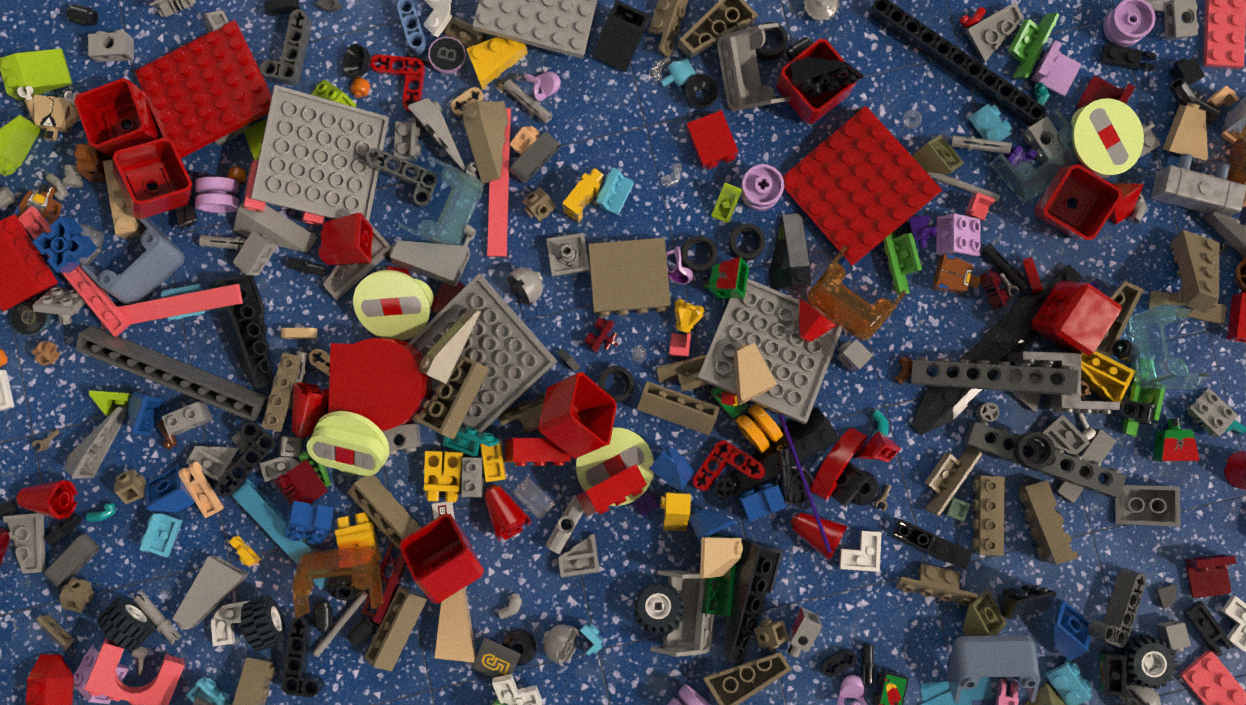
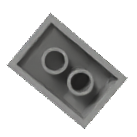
M1124 485L1120 498H1115L1116 524L1181 527L1180 487Z

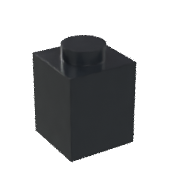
M1195 57L1188 60L1186 58L1174 63L1175 67L1169 71L1174 81L1178 78H1185L1189 85L1205 77Z

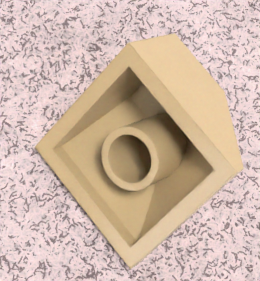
M722 536L702 537L700 578L723 576L741 558L743 551L741 538Z

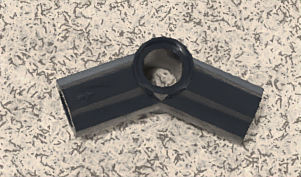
M1178 78L1169 85L1170 91L1179 105L1187 106L1188 103L1200 105V110L1206 111L1207 124H1213L1222 110L1204 101L1203 96L1193 91L1185 78Z

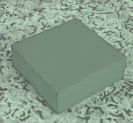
M952 497L944 515L965 522L971 504Z

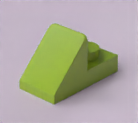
M724 183L711 216L729 223L743 189Z
M89 390V395L105 415H110L115 410L116 404L127 405L132 395L129 393Z

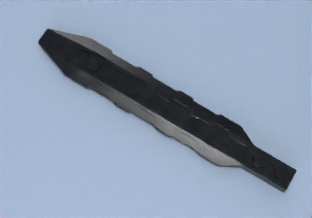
M1070 264L1067 265L1043 291L1023 295L1010 308L1011 311L995 326L993 325L984 334V337L960 359L970 360L969 363L978 364V361H990L991 365H998V362H1008V354L1021 352L1036 335H1039L1032 329L1031 322L1056 283L1060 281L1080 282L1083 277ZM952 368L947 373V376L955 378L958 375V370ZM975 369L967 372V377L970 379H976L979 375ZM990 371L987 377L993 381L998 372ZM932 386L924 394L910 425L922 435L951 422L982 389Z

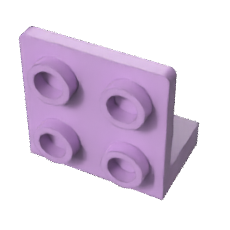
M1055 40L1045 51L1031 80L1036 83L1043 82L1047 89L1064 97L1081 64L1061 54L1059 49L1062 43Z
M959 214L937 217L936 254L960 253L980 256V219Z
M90 647L77 671L74 673V686L88 702L109 704L111 702V699L108 698L109 696L102 694L94 696L84 690L99 654L95 648ZM118 664L116 673L122 682L129 668L126 665Z

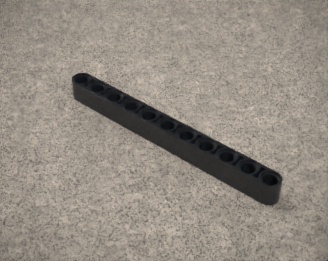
M875 0L869 10L872 19L1026 125L1032 126L1045 117L1046 110L1040 103L891 1ZM877 6L881 7V8L883 9V11L877 10L876 7H877ZM891 17H896L898 22L893 21ZM907 27L912 28L914 32H909ZM922 38L928 39L929 43H925ZM938 48L942 49L944 54L940 53ZM953 59H957L960 64H956ZM969 69L973 70L975 75L970 74ZM984 80L989 81L991 86L986 85ZM1000 91H1004L1006 96H1002ZM1016 101L1021 104V107L1016 105ZM1031 112H1034L1037 118L1033 117Z

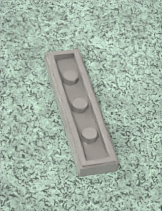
M1099 429L1080 456L1086 462L1092 460L1102 463L1117 440ZM1083 467L1079 469V474L1082 477H1084L1085 475V469ZM1062 481L1055 492L1070 503H1074L1084 488Z

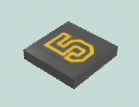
M484 638L473 669L493 678L513 674L521 654Z

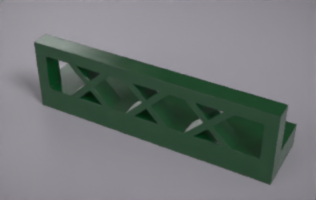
M719 534L709 535V537H718V536H722V537H735V536H725V535H719ZM736 563L721 577L705 578L701 613L731 617ZM710 600L712 601L711 610H709Z

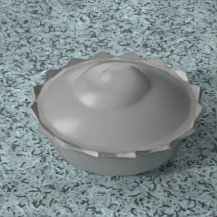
M804 0L803 2L807 14L819 21L829 20L834 17L840 6L838 0Z

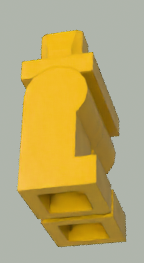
M595 168L589 175L584 173L581 181L562 203L563 212L577 223L583 218V208L593 201L594 196L597 197L600 185L603 183V174Z
M425 451L424 490L427 491V501H439V491H446V502H457L459 492L462 491V463L465 453Z
M365 512L355 514L357 525L353 526L350 524L349 516L337 518L338 529L334 531L340 553L341 569L372 563L382 559L374 523L369 520Z

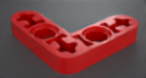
M374 55L371 58L372 64L370 65L374 72L406 76L402 102L405 110L411 113L407 104L411 103V95H414V102L422 100L425 76L423 62L418 58ZM379 60H381L383 64H386L380 65L379 68H377L376 64L379 63ZM395 62L403 63L400 70L393 69ZM418 64L420 68L414 71L411 67H415ZM413 81L419 83V87L416 90L409 89V84Z
M723 440L715 445L695 474L693 484L698 490L707 491L727 463L753 480L761 479L765 474V468L760 462L728 441ZM727 446L728 452H727V453H725V452L722 453V451L720 450V448H721V447H724V448H725V447ZM717 454V455L720 456L723 460L720 461L717 457H715V455ZM739 455L744 456V463L736 465L735 458ZM717 461L718 468L714 471L709 470V463ZM748 464L754 468L758 467L760 472L753 474V471L747 467ZM705 470L712 475L711 478L708 475L706 476ZM700 478H705V485H700V482H698Z

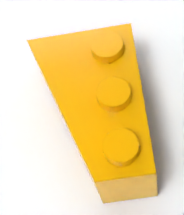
M495 37L467 48L482 90L495 78L497 79L501 76L500 74L507 68L512 67L528 54L526 44L502 37Z
M1097 351L1090 356L1081 355V378H1085V382L1091 384L1090 388L1104 402H1121L1135 370Z
M664 492V496L660 497V508L664 509L663 531L687 530V521H689L691 494Z

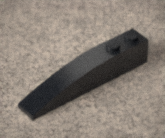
M242 274L215 280L208 286V289L235 284L240 285L243 304L216 308V312L232 351L252 387L257 389L272 385L271 362L268 359L269 344L266 342L267 326L264 324L265 308L253 275Z
M818 407L811 410L806 424L795 420L786 424L799 462L840 440L831 423ZM783 427L780 428L783 436L779 440L773 442L768 439L770 447L766 451L760 453L756 450L751 455L752 458L760 462L765 468V474L761 479L753 480L738 469H735L728 476L737 483L735 496L779 473L777 469V447L782 445L784 453V445L789 446ZM790 449V462H792L793 466L796 463ZM748 464L747 467L753 471V474L760 472L758 467L754 468Z
M741 540L743 551L741 558L736 562L731 617L726 616L725 650L727 662L742 663L751 642L750 633L757 627L759 621L756 619L760 610L764 611L765 598L768 593L771 594L774 588L783 553L782 549L753 541Z

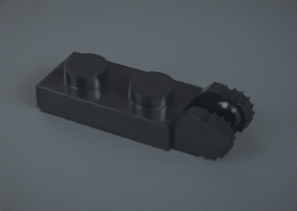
M1105 43L1100 63L1134 71H1154L1155 66L1153 64L1141 63V59L1156 60L1157 55L1148 51L1142 52V50Z
M1196 601L1183 611L1187 619L1216 656L1220 657L1223 654L1215 643L1217 640L1226 649L1232 648L1231 643L1225 636L1226 633L1202 601Z

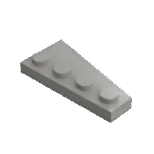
M373 226L371 263L337 265L323 286L338 300L389 255L392 247Z

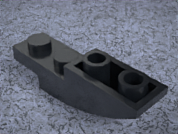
M898 519L891 536L963 570H966L973 554L968 549L902 519Z

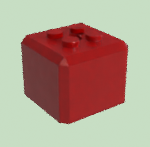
M818 39L782 68L776 84V89L783 97H791V100L787 102L806 124H814L847 98L857 83L845 84L837 90L823 92L817 97H811L793 85L791 63L806 57L845 62L827 39Z
M125 78L78 94L74 100L89 145L108 157L113 158L116 151L158 140L162 137L144 91ZM128 121H131V128L125 130L124 124Z
M165 137L115 152L113 156V175L134 218L140 220L188 205L191 198L192 182L172 140ZM155 183L158 188L155 191H150L146 185Z
M1079 164L1062 167L1034 208V213L1038 218L1076 240L1095 239L1123 197L1122 190ZM1071 197L1076 200V206L1072 209L1067 206V200Z
M1060 281L1056 283L1031 322L1034 331L1062 350L1090 356L1095 352L1121 312V305L1089 283Z
M583 372L576 373L547 388L538 431L572 458H579L610 444L617 408L616 402Z
M445 513L402 539L399 544L413 580L432 603L439 604L483 575L484 569L468 537L451 514Z

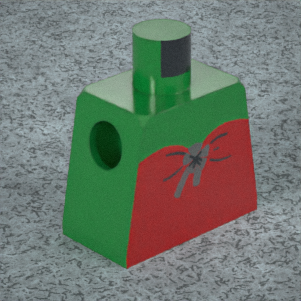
M741 257L716 264L712 268L711 277L703 279V286L705 289H710L718 298H745L749 266Z
M1169 418L1168 430H1157L1154 461H1200L1194 433L1192 430H1181L1180 418Z

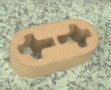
M470 88L452 101L451 109L456 116L463 117L462 111L457 109L456 105L465 106L478 101H484V95L479 88ZM472 94L478 95L479 99H472Z
M281 328V339H317L318 329Z
M321 349L312 350L309 354L310 363L330 376V367L327 366L330 363V354ZM316 354H318V355L322 354V355H321V358L324 359L325 362H324V363H323V362H320V361L315 362V361H316L315 355H316Z

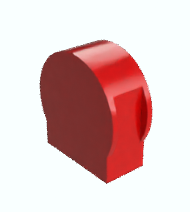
M371 338L357 343H331L328 413L336 411L356 413L372 421L381 431L413 421V417L416 414H420L423 410V405L430 399L432 392V377L419 371L420 363L424 356L411 344L394 338Z

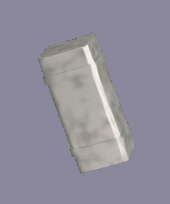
M1183 153L1179 156L1178 167L1170 165L1156 174L1151 199L1206 214L1215 211L1232 216L1239 213L1242 209L1246 185L1227 180L1230 169L1229 164H1217L1214 177L1191 171L1190 166L1193 155Z

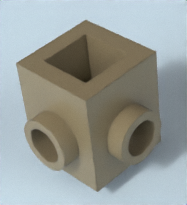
M540 187L522 201L527 207L524 209L530 218L535 217L538 221L546 218L556 208L548 194Z
M132 469L116 477L114 490L125 504H129L144 497L146 481L143 475H139L135 469Z
M71 578L69 583L62 588L59 596L62 608L81 613L94 596L91 582L84 579Z
M772 619L763 620L760 622V626L754 628L760 648L768 647L769 650L780 647V644L789 640L784 620L773 622Z

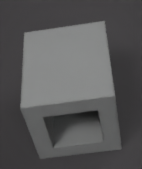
M1172 620L1157 624L1160 639L1171 646L1172 652L1184 651L1185 647L1191 646L1185 622Z

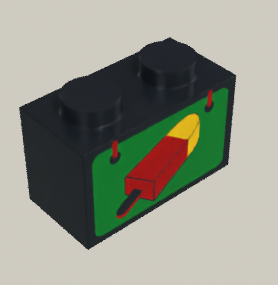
M716 386L707 392L731 422L751 407L749 404L751 401L739 405L737 403V395Z
M1100 650L1099 690L1104 695L1126 697L1127 656L1121 652Z
M881 668V672L876 677L877 690L872 695L871 704L903 705L909 677L905 674Z

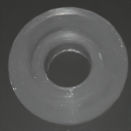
M909 110L903 116L904 125L910 129L917 128L922 122V116L917 110ZM909 117H913L915 122H910Z
M642 344L633 347L632 357L634 362L641 364L643 360H646L647 352Z

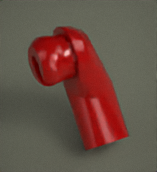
M978 7L970 18L968 15L962 16L959 19V23L962 24L963 28H969L979 23L986 13L985 8Z

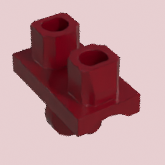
M599 317L594 327L602 331L600 336L596 337L589 333L584 340L596 354L604 341H606V344L603 348L607 351L611 345L614 347L618 346V343L614 341L618 334L613 332L608 337L615 325V322L612 320L607 321Z

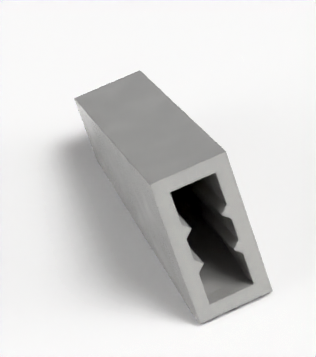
M399 240L395 246H392L389 253L394 265L453 287L457 286L471 255L467 246Z
M217 555L208 556L172 620L177 622V626L187 630L196 627L248 576V573Z

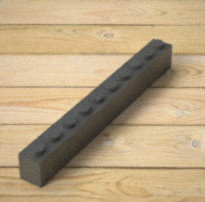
M93 326L78 334L76 350L248 420L255 421L264 414L268 396L121 337H114L111 333Z

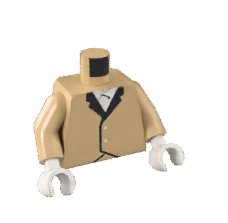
M22 86L17 90L18 94L25 98L26 107L35 125L46 130L44 137L46 140L57 141L58 132H70L71 127L80 119L74 102L76 96L80 94L78 92L73 93L72 96V91H67L64 94V98L42 95L31 97L34 92L31 86L26 87L27 93Z

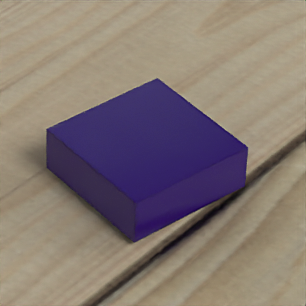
M649 490L633 501L643 517L659 507Z

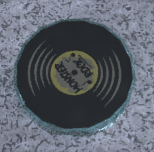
M28 299L14 306L10 312L12 328L23 336H37V334L44 332L50 324L51 313L34 312L33 304L37 299Z

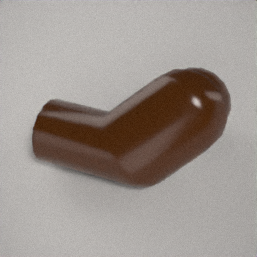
M902 356L899 359L902 371L894 378L899 385L903 384L912 375L913 361L907 356Z
M160 421L157 424V428L166 439L163 442V446L170 450L173 446L177 445L175 435H168L164 422Z

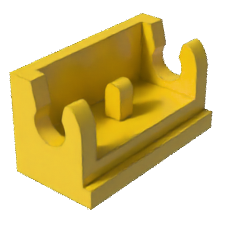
M502 441L492 447L481 444L485 481L492 482L507 479Z

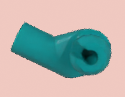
M1038 82L1034 86L1036 101L1044 107L1049 99V93L1045 84Z
M877 409L871 414L878 423V429L874 431V434L880 431L883 435L887 436L888 420Z
M1234 420L1223 433L1234 430L1238 434L1243 435L1246 432V427Z
M105 504L104 511L87 513L86 520L88 522H98L113 516L116 513L115 504Z

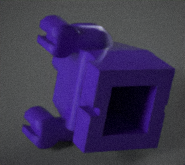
M1019 145L1011 147L1010 154L1004 153L998 162L1005 169L1011 171L1013 175L1022 176L1023 173L1027 176L1030 175L1033 171L1028 167L1032 162L1030 159H1034L1035 155H1038L1037 152L1033 149L1024 152L1023 148Z
M930 215L910 218L911 232L915 242H919V248L927 247L926 240H929V236H937V228H929L928 226Z

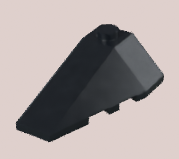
M801 213L785 214L781 218L768 272L770 288L776 291L803 289L812 285Z

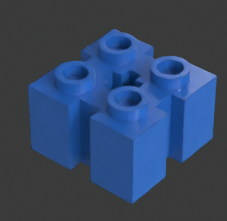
M59 217L49 226L52 230L51 232H43L32 242L41 254L50 256L47 261L57 273H71L81 264L79 258L89 257L98 248L89 236L81 235L83 229L74 218Z
M768 482L758 486L760 489L754 492V490L750 489L740 493L742 497L737 499L745 520L751 522L770 513L787 508L778 485Z
M293 501L286 516L283 538H288L290 541H300L301 538L307 539L310 544L323 543L326 535L331 530L334 507L317 505L316 507L310 506V503Z

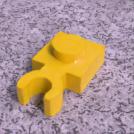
M239 535L237 537L234 536L229 541L237 549V553L240 555L239 559L243 564L253 566L261 560Z

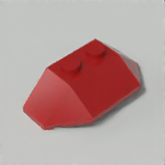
M41 654L27 678L26 705H73L74 675L63 661L64 658L61 654Z

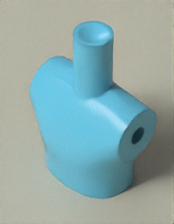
M686 57L683 60L675 61L668 65L667 68L670 75L660 81L664 87L673 81L678 87H681L696 73Z

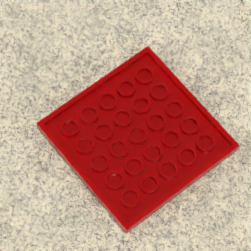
M235 20L135 70L163 138L166 137L173 141L180 158L263 117L269 112L272 94Z
M867 106L862 108L782 176L786 192L851 266L856 264L942 192L937 183Z

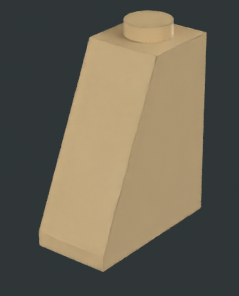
M1188 103L1187 106L1179 105L1165 141L1164 150L1179 154H1191L1194 158L1207 160L1206 111L1200 110V105Z
M745 343L737 348L738 351L734 355L736 393L739 405L773 389L777 385L755 343L751 345Z

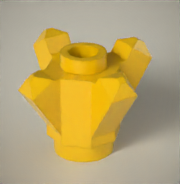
M678 299L675 302L676 309H674L676 329L690 333L693 326L703 317L704 308L703 306H695L685 303L682 299Z

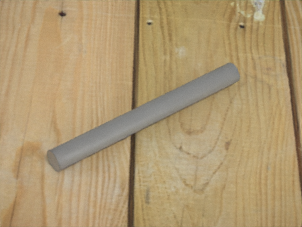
M927 172L931 178L974 194L977 192L994 198L995 202H998L1000 199L999 194L941 173Z
M362 590L361 594L353 601L312 653L315 656L319 657L367 598L369 594L365 590Z

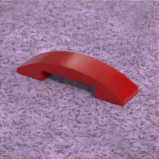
M850 428L842 435L827 455L810 489L813 494L826 501L829 499L837 486V479L854 453L860 451L868 436L853 428Z

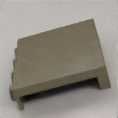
M665 238L589 244L594 314H598V317H608L610 313H617V315L621 316L628 315L630 311H636V314L648 313V310L666 312L667 308H670Z

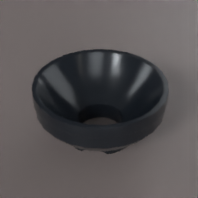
M353 44L346 50L342 61V68L347 77L358 79L369 71L372 61L367 48L360 44Z
M706 74L694 75L685 86L686 99L695 108L705 109L712 106L719 95L718 83L714 78ZM703 90L707 96L705 99H698L696 92Z
M865 470L862 471L870 477L866 482L869 486V491L865 494L858 492L850 502L856 505L872 503L879 493V483L876 477Z
M347 568L334 571L327 580L329 594L342 601L358 597L364 585L361 574ZM347 588L350 590V593L341 594L339 590Z
M516 629L504 637L502 646L512 650L514 644H521L524 648L516 666L525 665L534 658L537 644L531 633L526 630Z

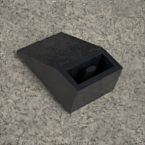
M616 0L608 15L592 57L623 72H627L648 29L650 15Z
M806 57L791 63L793 85L811 97L820 96L823 92L829 90H837L840 86L853 84L857 80L864 78L863 74L843 61Z
M1026 583L1021 585L1022 588L1019 589L1014 587L1005 588L1002 590L1003 593L997 594L1003 617L1010 620L1047 611L1057 593L1048 589V587Z

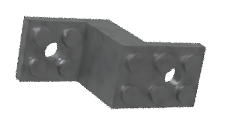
M1023 351L1008 354V362H1015V365H1019V363H1029L1031 365L1034 364V366L1048 364L1056 369H1061V366H1074V370H1079L1076 396L1045 394V409H1052V413L1112 414V410H1120V402L1081 401V353ZM1055 374L1050 377V381L1058 385L1062 382V378Z

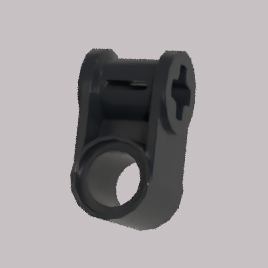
M1126 400L1121 401L1120 410H1113V413L1120 419L1134 421L1143 425H1153L1151 420L1156 405ZM1124 405H1126L1128 408L1127 414H1125L1123 411Z

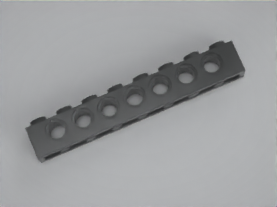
M918 357L917 360H913L912 385L1077 395L1079 370H1074V366H1061V369H1056L1048 364H1040V367H1031L1029 363H1019V366H1010V362H998V365H991L990 361H978V364L969 363L970 360L958 359L957 362H949L947 358H937V361H929L928 357ZM930 367H936L938 373L936 376L931 377L927 374V370ZM950 368L958 370V375L955 378L947 376V371ZM975 369L979 375L976 379H970L967 377V372ZM990 371H997L999 378L992 381L987 377V374ZM1011 372H1017L1020 375V379L1012 382L1008 379V375ZM1037 373L1040 375L1041 381L1032 383L1029 380V375ZM1052 375H1059L1062 378V382L1058 385L1051 383L1050 377Z
M980 420L970 423L963 445L1020 465L1016 461L1013 448L1016 440L1021 436L1020 434H1014L1013 436L1008 434V430L996 427L994 429L988 427L989 423ZM986 433L992 436L990 444L985 441ZM1005 440H1008L1011 444L1009 450L1004 448L1003 443ZM1033 440V442L1027 441L1023 448L1027 447L1029 449V455L1025 456L1027 460L1031 462L1041 461L1042 454H1045V447L1042 442ZM1056 447L1054 459L1047 467L1032 469L1110 498H1120L1127 477L1120 474L1121 471L1112 467L1108 469L1103 468L1101 463L1092 460L1089 462L1083 461L1082 456L1076 454L1069 456L1064 454V450ZM1062 460H1064L1067 465L1065 470L1061 469L1060 462ZM1081 467L1085 469L1084 477L1079 474ZM1099 474L1104 476L1102 484L1098 480Z

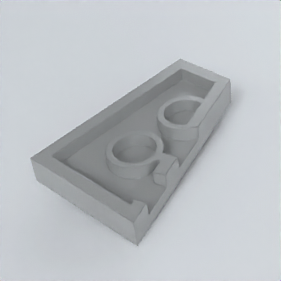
M1016 2L965 30L982 63H985L990 58L991 54L998 49L1006 37L1024 19Z
M36 513L2 516L10 529L9 537L13 539L16 546L15 554L22 573L45 572L44 515Z

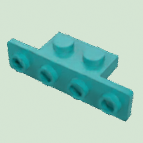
M460 426L454 439L444 436L443 445L477 457L480 455L481 444L492 447L499 444L500 440L494 438L493 434L477 432L476 428Z

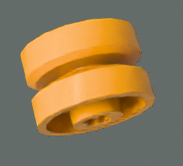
M755 403L748 409L750 418L742 414L734 421L744 437L760 453H763L770 447L767 438L776 442L783 436V433L766 411Z

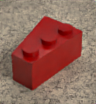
M548 438L505 439V462H515V466H527V462H534V466H546V462H553L554 466L564 465V462L570 461V455Z
M637 464L576 495L586 516L597 512L601 515L610 510L608 506L615 503L618 506L627 501L626 496L631 494L634 497L642 493V488L647 486V483Z

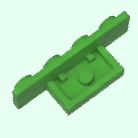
M1057 12L1045 14L1039 26L1031 19L1023 21L1008 50L1020 62L1012 76L1013 79H1026L1031 74L1032 68L1040 57V53L1048 41V37L1055 27L1060 14Z
M893 232L883 240L885 245L884 251L888 257L889 270L894 280V289L897 295H906L910 293L906 275L920 271L922 268L913 233L896 237Z
M1139 358L1138 364L1135 367L1134 382L1131 385L1130 400L1156 405V409L1153 410L1152 420L1159 421L1167 383L1149 380L1152 363ZM1124 420L1123 433L1136 437L1139 424L1134 421Z

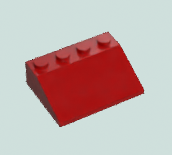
M15 214L0 221V309L2 312L59 285Z

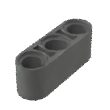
M548 132L543 133L514 162L509 171L523 184L526 183L559 150L561 144Z
M85 533L78 537L45 571L44 575L57 588H61L87 564L101 547Z

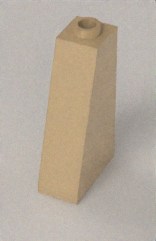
M466 587L441 602L435 649L436 659L473 663L476 660L477 654Z

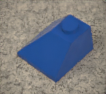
M134 391V394L129 399L128 408L132 434L152 435L164 401L163 398Z
M668 444L649 468L680 493L694 473L685 458Z
M179 464L146 482L145 503L147 510L179 512L195 503L179 477L178 472L182 469Z
M698 507L690 511L689 523L698 540L735 524L733 519L707 509L701 510Z
M1065 600L1060 602L1054 623L1055 649L1069 661H1072L1088 651L1091 639L1088 633L1090 622Z

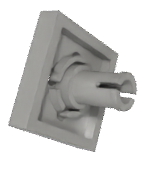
M584 233L546 239L552 277L590 271Z
M54 287L33 304L34 312L58 314L59 324L67 325L72 323L71 316L86 302L75 289L67 290L61 287Z

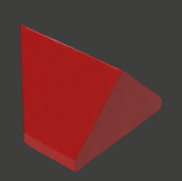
M1111 183L1120 188L1123 195L1109 216L1115 225L1133 213L1144 184Z
M799 300L800 338L807 342H812L837 326L804 300Z
M878 431L853 458L875 459L889 463L901 448Z

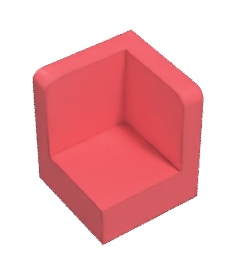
M977 192L970 198L965 215L984 221L989 206L994 203L995 199Z
M672 333L669 356L688 358L691 334Z

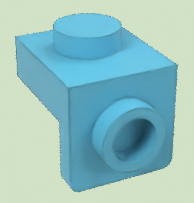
M585 623L580 631L593 643L586 650V654L588 656L591 653L595 655L603 647L601 645L603 638L598 634L600 631L592 623L590 626Z

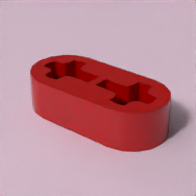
M1033 257L1023 259L1033 293L1043 291Z

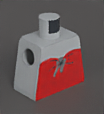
M801 607L788 635L791 645L787 652L790 655L798 658L801 650L806 652L810 650L823 627L818 614Z

